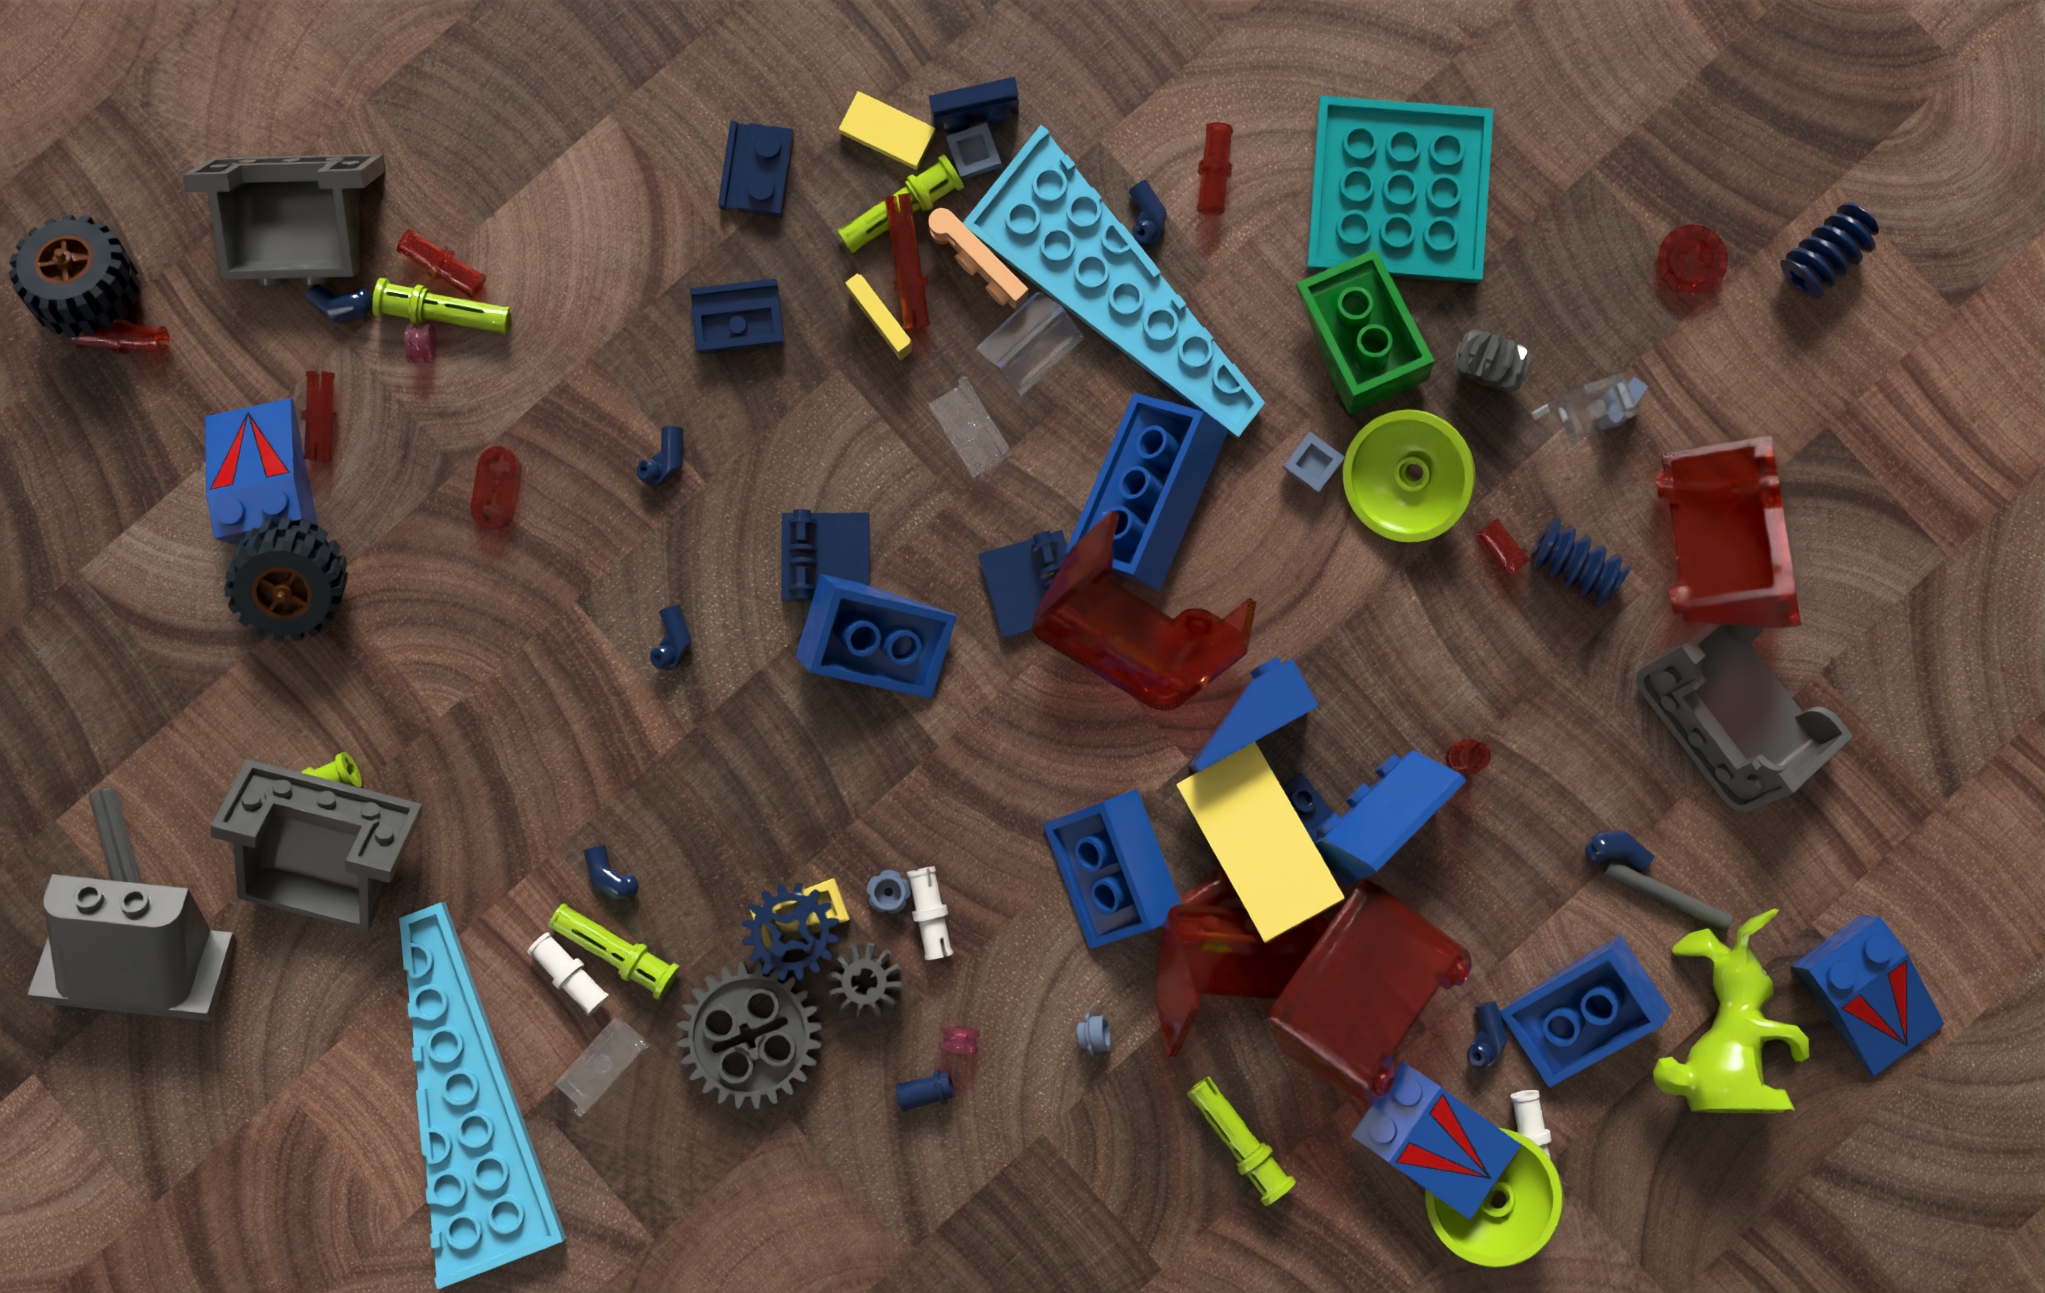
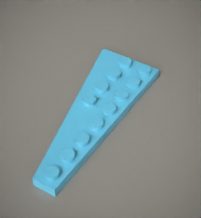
M1040 125L963 224L990 251L1197 410L1207 413L1228 430V434L1237 440L1262 409L1265 402L1236 365L1229 361L1213 341V337L1208 330L1201 326L1186 307V303L1181 296L1176 294L1162 277L1161 271L1126 227L1119 223L1103 203L1102 197L1094 187L1091 188L1076 169L1071 158L1064 154L1049 135V131Z
M446 902L435 904L399 918L404 970H407L410 1003H407L408 1016L412 1021L414 1042L412 1057L413 1061L416 1062L418 1090H416L422 1156L425 1155L428 1185L426 1200L427 1204L430 1205L432 1226L430 1241L431 1248H434L436 1266L434 1281L437 1290L553 1246L566 1239Z

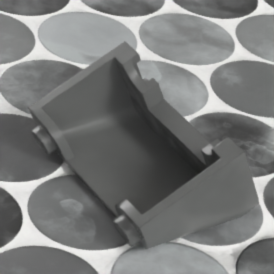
M1745 594L1728 602L1653 658L1637 672L1636 677L1637 686L1643 696L1722 800L1728 806L1740 812L1753 811L1794 793L1853 737L1837 714L1827 708L1817 706L1802 712L1750 644L1762 632L1763 624L1758 611Z

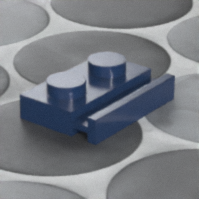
M1015 77L929 95L934 128H936V131L944 130L945 133H957L968 129L971 123L986 120L988 124H998L1010 120L1012 114L1019 113V93Z
M730 121L718 200L720 209H733L743 213L782 218L794 140L793 129L750 123V125L740 124L737 121Z
M777 279L690 288L697 353L706 354L784 345V330Z

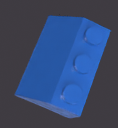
M1414 750L1400 758L1392 754L1375 770L1379 778L1370 787L1363 783L1345 800L1350 807L1340 817L1334 812L1317 827L1315 831L1320 837L1314 842V845L1325 864L1348 886L1377 872L1467 780L1460 773Z
M1138 789L1043 824L1090 949L1152 930L1185 915Z

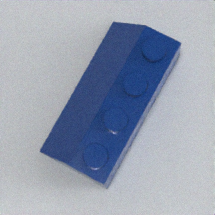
M1134 393L1065 553L1123 580L1160 592L1228 430L1204 411Z

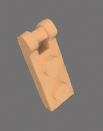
M938 208L930 214L929 227L932 239L938 244H950L958 252L955 259L961 267L972 276L978 272L989 283L985 289L1001 306L1008 302L1017 310L1028 299V288L951 211L945 208Z

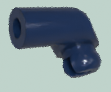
M1143 180L1133 186L1128 192L1140 209L1136 225L1132 228V236L1140 244L1152 245L1162 235L1167 211L1147 180Z
M315 284L308 290L305 296V300L333 322L340 324L366 316L367 311L372 308L373 303L371 294L361 288L355 289L353 292L334 296L322 285Z
M674 426L661 428V451L647 461L642 460L637 466V476L642 482H646L650 486H657L666 482L680 470L683 464V428Z
M673 605L659 611L666 635L658 648H653L650 653V661L658 669L672 670L678 666L691 646V636L680 605Z
M1623 830L1599 832L1592 837V842L1588 843L1585 847V853L1593 863L1603 864L1607 858L1623 857L1639 872L1646 869L1655 857L1635 838Z
M605 845L583 850L590 881L595 890L618 902H624L627 897L631 898L637 894L639 886L636 877L632 874L622 876L611 869Z
M1496 1001L1486 1002L1474 1007L1481 1029L1467 1051V1059L1476 1068L1491 1066L1507 1043L1506 1031Z

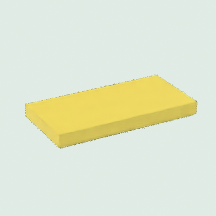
M1255 741L1176 784L1264 943L1275 939L1345 900L1344 895Z

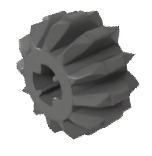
M1472 330L1465 333L1462 342H1459L1452 366L1460 376L1468 378L1471 382L1496 391L1501 390L1510 393L1519 390L1523 380H1526L1532 356L1524 346L1516 344L1514 340L1506 339L1501 335H1495L1488 331Z
M874 942L867 944L865 957H862L857 944L850 945L849 953L853 962L845 956L838 954L834 961L845 971H829L827 976L832 981H842L841 986L834 987L829 991L830 997H837L845 993L848 998L841 1003L839 1009L845 1012L853 1002L857 1003L855 1013L858 1019H863L866 1013V1004H870L875 1017L881 1016L883 1012L878 999L880 998L884 1003L893 1007L897 1000L886 989L902 990L904 983L900 980L889 979V975L896 974L902 970L901 964L896 963L886 968L883 963L890 958L892 951L886 949L876 959L874 958L876 950ZM864 968L874 972L870 976L871 978L877 977V985H871L867 992L858 989L861 983L855 985L854 976H859L863 973Z

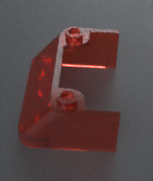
M1111 511L1069 551L1035 611L1032 632L1040 641L1149 707L1161 711H1171L1179 708L1247 654L1256 601L1249 597L1223 619L1203 608L1186 609L1174 619L1106 577L1111 572L1114 562L1111 548L1119 519V514Z
M1177 904L1169 910L1162 927L1155 991V1003L1168 1056H1178L1200 1010L1201 999L1199 994L1278 999L1282 1013L1290 1022L1303 1028L1320 1029L1330 1065H1339L1364 1017L1336 930L1330 921L1321 915H1316L1275 939L1264 943L1245 908Z

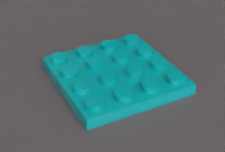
M1320 95L1317 107L1306 270L1323 272L1377 249L1391 277L1479 284L1483 280L1494 109Z

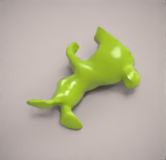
M1772 909L1752 917L1737 930L1736 944L1733 950L1720 942L1709 928L1689 933L1673 945L1672 952L1675 956H1705L1710 958L1713 970L1712 986L1720 1003L1712 1028L1691 1048L1687 1061L1681 1064L1673 1057L1660 1058L1653 1070L1656 1086L1668 1094L1684 1095L1690 1110L1693 1112L1783 1113L1784 1111H1796L1785 1089H1773L1763 1083L1762 1048L1765 1041L1783 1040L1790 1046L1795 1062H1804L1809 1058L1808 1037L1798 1026L1766 1020L1761 1012L1766 1002L1774 995L1773 983L1752 949L1751 936L1774 918L1779 912L1778 909Z

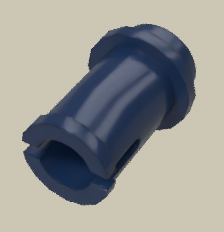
M937 1069L933 1071L932 1076L896 1084L897 1099L902 1112L939 1101L942 1105H946L948 1099L955 1098L954 1086L949 1071L941 1073Z

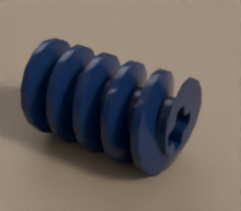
M1844 202L1837 208L1836 213L1831 214L1825 219L1824 225L1816 227L1812 231L1811 236L1804 238L1799 243L1798 248H1794L1787 253L1786 260H1781L1780 263L1783 273L1799 290L1813 298L1820 299L1824 296V289L1821 284L1830 288L1837 284L1835 273L1841 276L1847 275L1850 272L1848 262L1857 265L1863 260L1861 251L1870 253L1875 249V242L1871 235L1876 236L1879 234L1876 220L1862 207L1852 202Z
M1555 517L1543 530L1532 548L1531 554L1536 556L1533 569L1538 571L1545 564H1550L1551 568L1548 576L1550 580H1553L1562 572L1565 573L1566 578L1563 588L1567 590L1576 582L1581 583L1578 597L1583 599L1592 591L1596 592L1594 607L1598 608L1610 600L1627 577L1632 563L1627 564L1620 570L1622 563L1620 555L1613 554L1605 560L1607 549L1603 545H1598L1590 551L1592 540L1587 535L1574 542L1576 529L1569 526L1559 533L1561 520Z

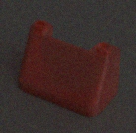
M1772 436L1661 454L1663 471L1655 472L1659 498L1668 497L1679 573L1677 578L1678 586L1669 588L1673 614L1682 613L1684 622L1768 628L1801 626Z
M1364 880L1353 891L1276 1000L1269 1014L1268 1027L1282 1053L1372 1108L1378 1097H1385L1395 1083L1396 1073L1393 1072L1394 1063L1391 1058L1437 989L1442 987L1448 990L1454 985L1461 986L1465 982L1472 968L1470 953L1466 948L1386 889L1370 880Z

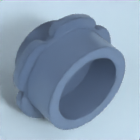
M884 870L879 876H873L867 885V893L870 894L869 903L878 912L888 911L891 914L897 913L906 906L905 900L911 894L910 884L906 879L900 877L899 872ZM886 888L893 890L891 896L885 895L884 891Z
M1088 1012L1085 1015V1022L1078 1023V1042L1082 1050L1088 1049L1089 1054L1092 1057H1096L1099 1052L1110 1051L1111 1049L1110 1025L1105 1015L1093 1016L1092 1012Z

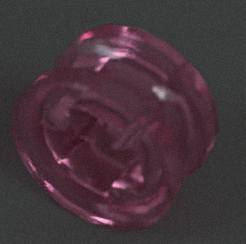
M416 324L407 325L404 345L406 359L409 363H417L418 359H423L426 364L434 362L437 342L435 329L432 324H425L423 329H419Z
M941 1026L940 1032L944 1034L945 1039L943 1042H939L938 1049L955 1053L978 1054V1047L975 1046L974 1040L980 1037V1030L960 1026Z

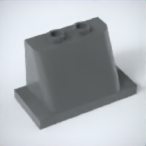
M383 154L210 158L184 173L183 181L185 192H208L221 280L259 279V284L278 285L285 283L286 278H302L304 284H321L329 282L330 277H353L360 271L359 188H365L386 170Z
M247 759L210 825V832L212 838L234 844L238 899L369 932L378 912L383 881L391 882L422 816V804Z
M51 875L43 899L48 939L27 994L33 1003L212 1021L237 940L233 932L210 930L188 888Z

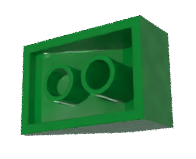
M1377 249L1296 283L1298 294L1330 378L1349 415L1429 380L1435 361Z

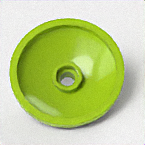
M1398 410L1386 413L1372 420L1354 437L1344 459L1343 485L1351 508L1368 528L1383 537L1395 541L1420 542L1443 534L1464 515L1471 502L1475 488L1474 461L1465 440L1448 422L1424 411ZM1411 464H1417L1422 468L1423 474L1421 478H1415L1411 475Z
M1503 1128L1499 1129L1522 1146L1471 1220L1425 1189L1428 1217L1440 1240L1452 1252L1469 1262L1497 1268L1520 1264L1538 1254L1554 1236L1563 1211L1561 1180L1549 1156L1541 1147L1526 1136ZM1498 1192H1503L1507 1198L1505 1206L1499 1209L1494 1208L1492 1204L1493 1196Z

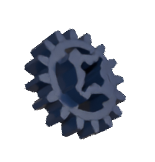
M781 883L778 884L777 896L774 897L770 892L764 890L761 892L765 903L762 906L752 903L749 905L748 908L756 916L754 920L742 922V926L752 929V936L746 937L742 942L743 945L755 946L756 951L751 954L749 959L751 962L763 959L765 961L762 969L764 974H769L776 967L779 969V980H786L790 970H794L797 979L802 980L805 979L806 967L809 966L815 973H819L822 970L818 962L820 957L829 960L833 959L834 955L827 949L829 943L840 942V937L830 934V928L840 924V919L828 918L826 913L830 911L833 904L829 901L820 905L817 902L820 896L819 890L814 889L806 896L804 895V884L797 883L793 893H789L786 885ZM783 902H800L791 913L781 915L773 910L775 906ZM814 912L821 925L820 939L814 936L811 930L810 920ZM775 920L779 923L792 924L797 920L800 923L797 928L798 932L809 943L796 939H791L786 943L783 940L786 933L781 929L780 925L775 923ZM763 925L770 928L773 943L769 951L762 938ZM801 948L811 954L798 962L783 961L791 950Z

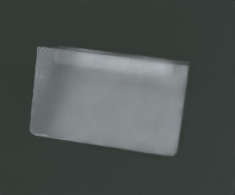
M1038 291L977 347V351L983 358L995 366L1010 387L1022 396L1085 337L1063 307Z
M1623 372L1585 384L1531 412L1534 421L1559 413L1572 445L1585 441L1640 414Z
M963 376L957 380V387L932 401L928 406L973 480H976L1011 459V450L969 381Z
M615 1016L554 1084L579 1106L574 1112L582 1118L599 1103L649 1048L650 1044L622 1018Z

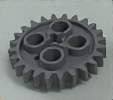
M746 961L740 962L738 973L735 976L728 966L722 967L721 982L711 974L706 976L705 981L709 990L705 991L696 987L691 991L699 1001L698 1004L686 1003L682 1006V1009L692 1016L691 1020L677 1023L678 1028L688 1031V1037L676 1042L677 1046L690 1048L691 1052L681 1060V1064L695 1063L697 1067L689 1077L690 1080L693 1081L704 1076L707 1081L702 1093L706 1094L714 1087L720 1089L718 1103L721 1104L730 1094L735 1095V1105L739 1109L743 1106L746 1097H751L755 1109L759 1108L765 1094L773 1104L778 1103L779 1088L792 1095L796 1090L791 1079L795 1078L805 1082L809 1078L802 1065L815 1066L818 1062L813 1055L808 1053L809 1049L821 1048L823 1045L822 1041L811 1037L812 1032L822 1029L823 1023L810 1021L809 1016L819 1009L818 1005L805 1006L803 1003L810 990L805 989L796 993L793 988L797 982V977L793 976L784 983L779 980L778 968H775L770 976L765 975L762 972L764 966L762 961L758 962L754 973L749 972ZM764 993L772 998L774 1001V1011L771 1016L761 1017L752 1009V999L755 994ZM715 1010H723L732 1018V1028L729 1033H718L711 1026L710 1019ZM778 1018H787L788 1022L786 1025L762 1033L755 1039V1046H753L750 1040H745L719 1052L713 1050L714 1044L742 1033L746 1029L744 1023H747L750 1029H755ZM779 1035L788 1040L791 1047L788 1057L779 1059L771 1055L768 1050V1041L772 1036ZM738 1052L747 1058L749 1067L746 1074L735 1075L729 1071L726 1061L730 1053Z

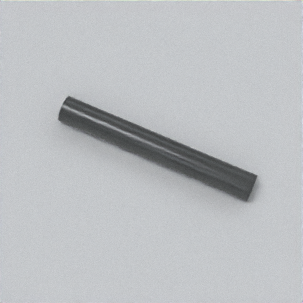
M1609 859L1603 868L1602 874L1720 930L1726 931L1732 922V915L1612 859Z

